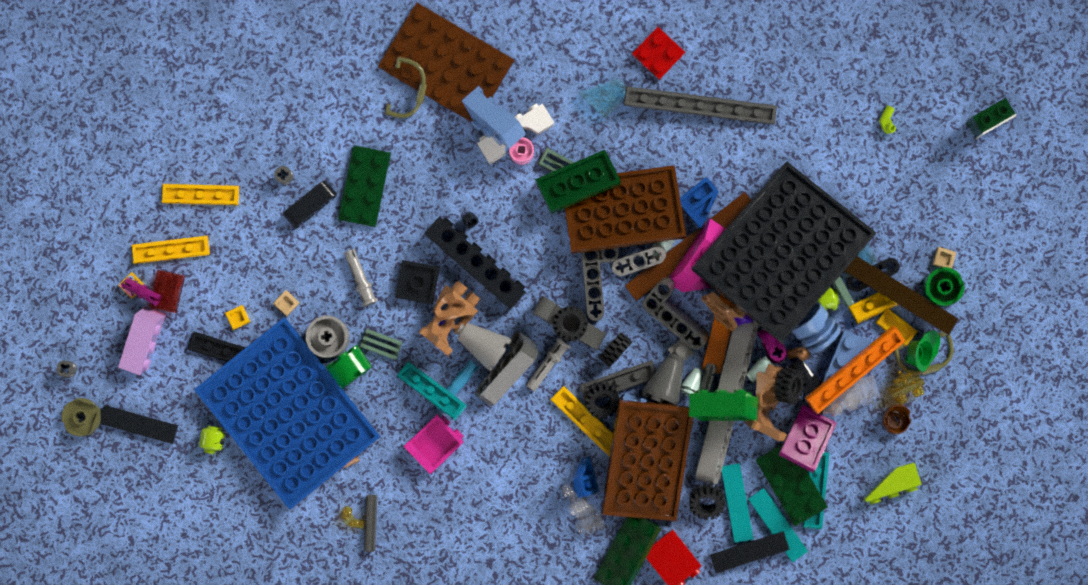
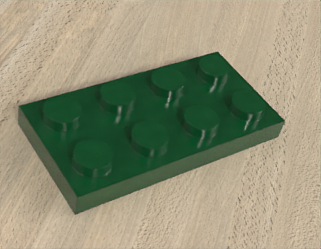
M353 146L338 220L376 228L391 152Z
M602 150L535 179L551 214L621 185V180L606 150Z
M781 444L757 458L756 462L794 526H797L828 508V505L807 470L779 455L783 446Z
M626 517L594 580L603 585H632L662 528L644 518Z

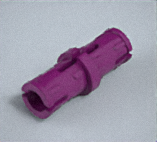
M129 277L124 281L128 284L123 283L122 285L123 289L134 293L137 298H143L154 306L158 305V299L161 300L162 295L148 289V286L145 284L141 285Z

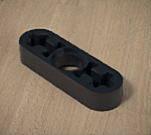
M888 258L873 265L876 268L881 265V269L888 266L887 262L890 264L894 263L893 272L890 270L884 272L889 276L899 271V263L894 258ZM853 276L847 280V287L852 292H859L869 287L864 283H860L858 289L855 286L852 287Z

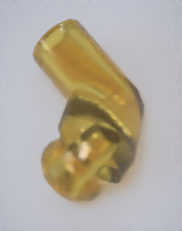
M343 507L340 517L346 526L363 530L365 520L354 518L351 507Z

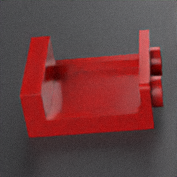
M673 529L653 544L646 557L667 585H685V579L689 576L693 578L701 572L699 569L702 567Z

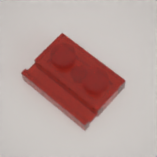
M157 270L152 291L162 295L161 300H157L159 301L157 306L149 303V307L177 313L185 276Z

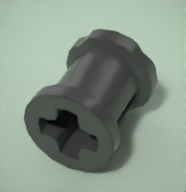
M280 166L275 170V179L282 185H287L293 180V173L288 167ZM283 171L289 174L285 177V180L279 177V175L283 174Z
M62 360L57 364L56 371L61 377L71 378L76 374L77 366L72 361ZM64 365L70 366L68 368L69 373L63 372L65 370Z

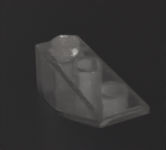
M874 375L864 376L829 404L824 409L823 414L831 413L832 416L843 414L842 410L844 409L851 411L858 409L859 404L865 406L874 403L873 399L880 397Z
M564 481V486L561 487L564 497H569L571 504L568 507L571 515H576L578 522L575 525L579 534L583 533L585 537L605 529L606 527L599 510L586 498H578L573 487Z

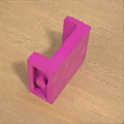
M436 414L421 431L404 445L405 449L429 474H432L464 443L462 440L464 436L457 428L453 431L449 427L451 422L444 415L439 416Z

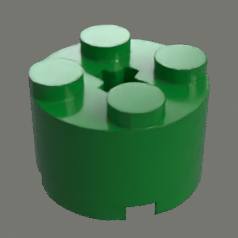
M948 267L938 268L930 272L925 277L922 285L923 296L939 307H947L959 301L965 288L961 275L956 270ZM943 283H945V288H947L945 291H941V287H939Z
M357 345L348 350V352L342 353L337 357L336 361L326 366L341 389L372 368L369 360Z

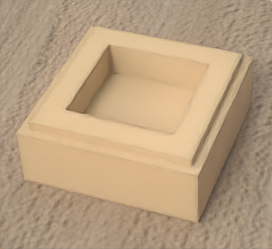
M937 247L932 265L939 268H952L957 252Z
M285 290L273 304L288 317L300 302Z

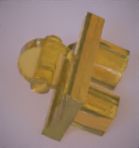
M902 371L897 372L898 378L893 380L894 385L887 388L889 395L898 405H902L908 401L905 394L910 391L914 397L923 395V385L925 383L919 375L912 376L911 373L904 375Z

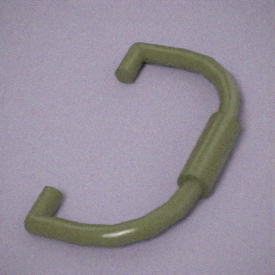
M398 57L396 68H400L401 62L416 67L421 75V83L419 84L415 101L417 103L410 112L405 114L390 111L391 104H387L385 114L396 118H408L413 116L419 110L420 105L423 104L427 87L426 75L423 68L417 62Z
M943 332L938 333L940 338L944 336L947 338L949 345L948 357L940 364L930 365L924 372L909 369L903 364L898 350L905 348L904 344L894 351L896 361L901 369L912 375L923 376L940 371L953 357L954 347L951 335L948 336Z

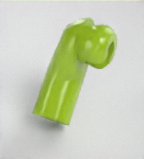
M889 105L885 107L879 119L881 128L886 134H892L896 130V126L893 125L890 119L895 109Z

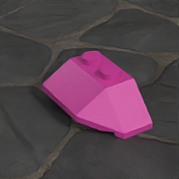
M708 219L670 276L675 282V288L681 292L712 287L691 270L695 263L726 230L712 219Z

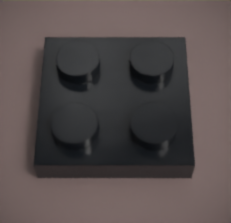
M402 260L395 298L433 305L440 267Z

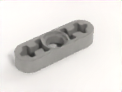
M654 246L618 258L614 261L612 270L616 275L624 276L660 264L666 258V251L661 246ZM654 250H656L657 253L661 252L662 255L659 257V260L657 259V257H654L649 260L651 263H648V256L653 255L655 253ZM636 256L643 257L644 264L642 266L635 264L634 258ZM630 259V266L625 267L623 272L621 269H617L619 262L624 265Z

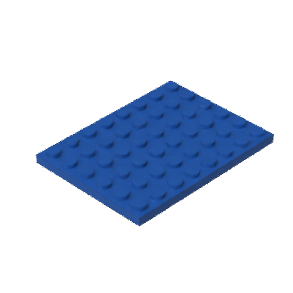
M285 317L194 389L289 510L381 437Z

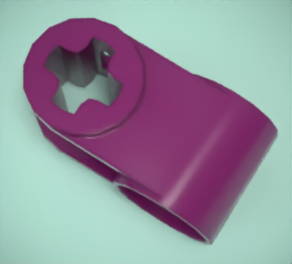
M765 329L758 331L759 338L761 337L762 346L765 348L770 361L773 363L782 362L787 353L784 344L779 342ZM774 349L782 352L780 358L772 355L775 352Z

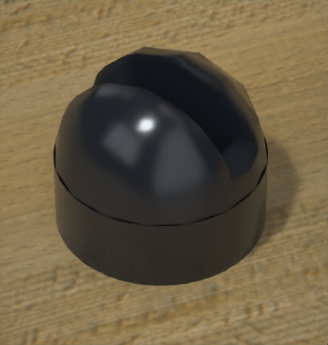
M466 212V215L462 216V223L467 229L473 228L478 223V218L473 212Z

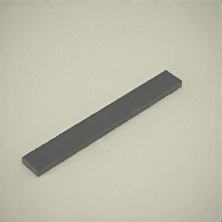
M629 86L625 88L623 106L770 125H775L777 110L776 105Z

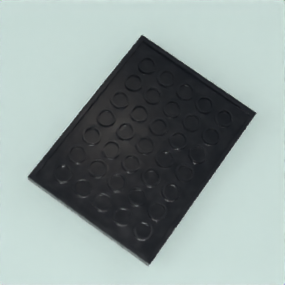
M786 161L695 263L691 270L779 342L783 343L871 241L876 232Z

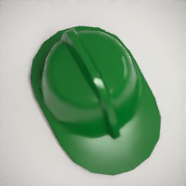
M930 330L921 340L911 342L904 361L917 366L919 371H926L939 351L941 340L937 331Z

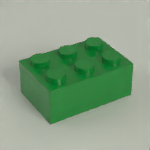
M741 389L734 390V393L727 392V390H715V393L708 392V390H696V393H690L689 417L700 421H757L758 398L752 396L751 392H745V390Z

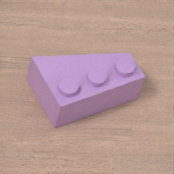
M145 306L134 315L118 366L119 368L137 375H141L149 369L151 364L149 358L156 348V340L161 332L162 324L166 317L165 313Z

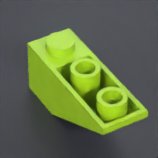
M912 462L893 468L863 499L864 502L869 501L870 504L880 502V498L888 496V499L899 496L900 491L906 490L909 493L918 490L917 486L922 484L915 463Z

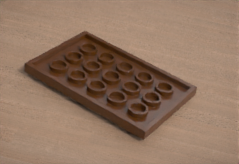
M416 3L378 68L418 91L421 75L417 68L401 62L400 68L395 67L398 57L417 62L423 68L426 75L427 87L425 96L467 121L472 122L473 120L462 100L478 86L483 89L487 99L489 97L493 98L515 59L423 5Z
M675 165L617 173L621 180V185L565 208L571 254L686 238Z
M618 400L601 510L603 515L677 521L693 418L689 417V406Z

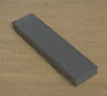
M650 360L581 384L580 388L584 397L586 396L585 391H589L588 387L590 385L594 387L593 383L597 382L599 385L600 381H603L604 384L606 382L610 383L617 392L648 382L656 370L653 361ZM600 394L596 397L595 400L605 397L607 395Z

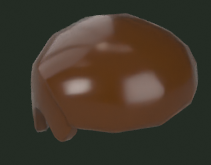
M898 404L888 407L882 415L884 429L891 434L905 432L911 424L910 410L904 405Z

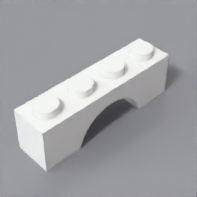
M535 104L528 109V113L523 116L521 113L515 116L523 129L533 131L537 135L555 125L543 104ZM483 135L479 138L480 142L477 145L489 165L506 155L505 146L503 144L500 146L493 137L488 138L486 135Z

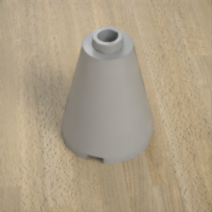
M470 323L466 325L461 324L456 332L459 335L457 339L489 371H492L505 352L506 346L511 342V339L504 335Z

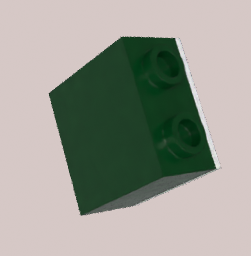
M1005 97L974 115L966 123L977 140L1017 115Z

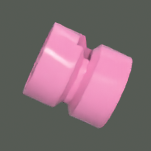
M522 137L509 149L512 161L519 165H525L533 159L534 146L529 139Z

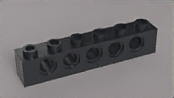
M439 216L424 233L425 236L512 310L526 294V291H524L525 286L520 281L516 280L514 282L509 278L511 274L503 267L500 270L495 265L496 261L490 255L485 257L481 253L482 248L475 242L470 244L466 240L468 236L460 229L458 232L452 228L454 224L446 217L442 219ZM451 232L453 239L450 242H445L442 239L444 233ZM462 244L468 248L467 252L463 255L457 253V247ZM474 257L482 259V264L479 267L471 265ZM492 269L496 271V277L489 280L485 275L488 270ZM503 282H508L511 285V289L508 292L500 290V285Z

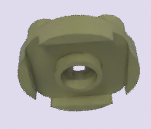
M77 398L67 403L61 417L66 427L65 429L74 436L84 437L92 435L99 427L101 409L95 402L86 398ZM84 412L85 420H82L80 423L77 415Z

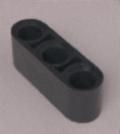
M323 180L283 213V216L294 229L300 227V223H305L315 215L314 212L316 210H321L329 203L331 198L334 199L338 194L326 180Z

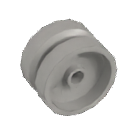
M321 316L309 324L306 331V342L314 354L322 358L333 359L347 350L350 343V333L348 327L340 319L333 316ZM327 334L332 335V338H329V341L325 339V336Z

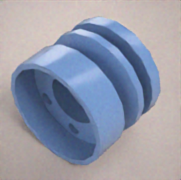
M819 302L792 331L797 339H802V345L811 354L818 353L829 346L841 331L838 323H835L832 317H828L827 310Z

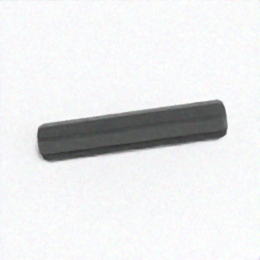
M377 495L366 496L364 551L374 552L376 547Z

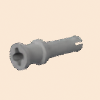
M352 249V251L345 252L344 255L357 285L355 290L359 293L363 302L361 304L362 307L377 303L378 299L373 294L372 284L367 281L356 250Z
M557 337L556 343L550 350H547L546 358L525 385L536 392V389L555 363L561 361L562 355L571 346Z

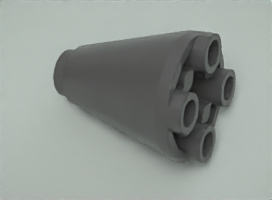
M669 353V356L663 360L643 388L641 396L655 400L659 404L678 405L684 358Z

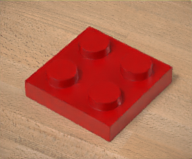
M657 27L632 53V56L660 81L686 52Z

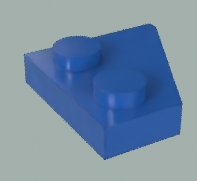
M705 177L680 197L681 207L699 229L703 227L719 193L708 177Z
M590 456L581 459L573 478V489L578 498L600 492Z

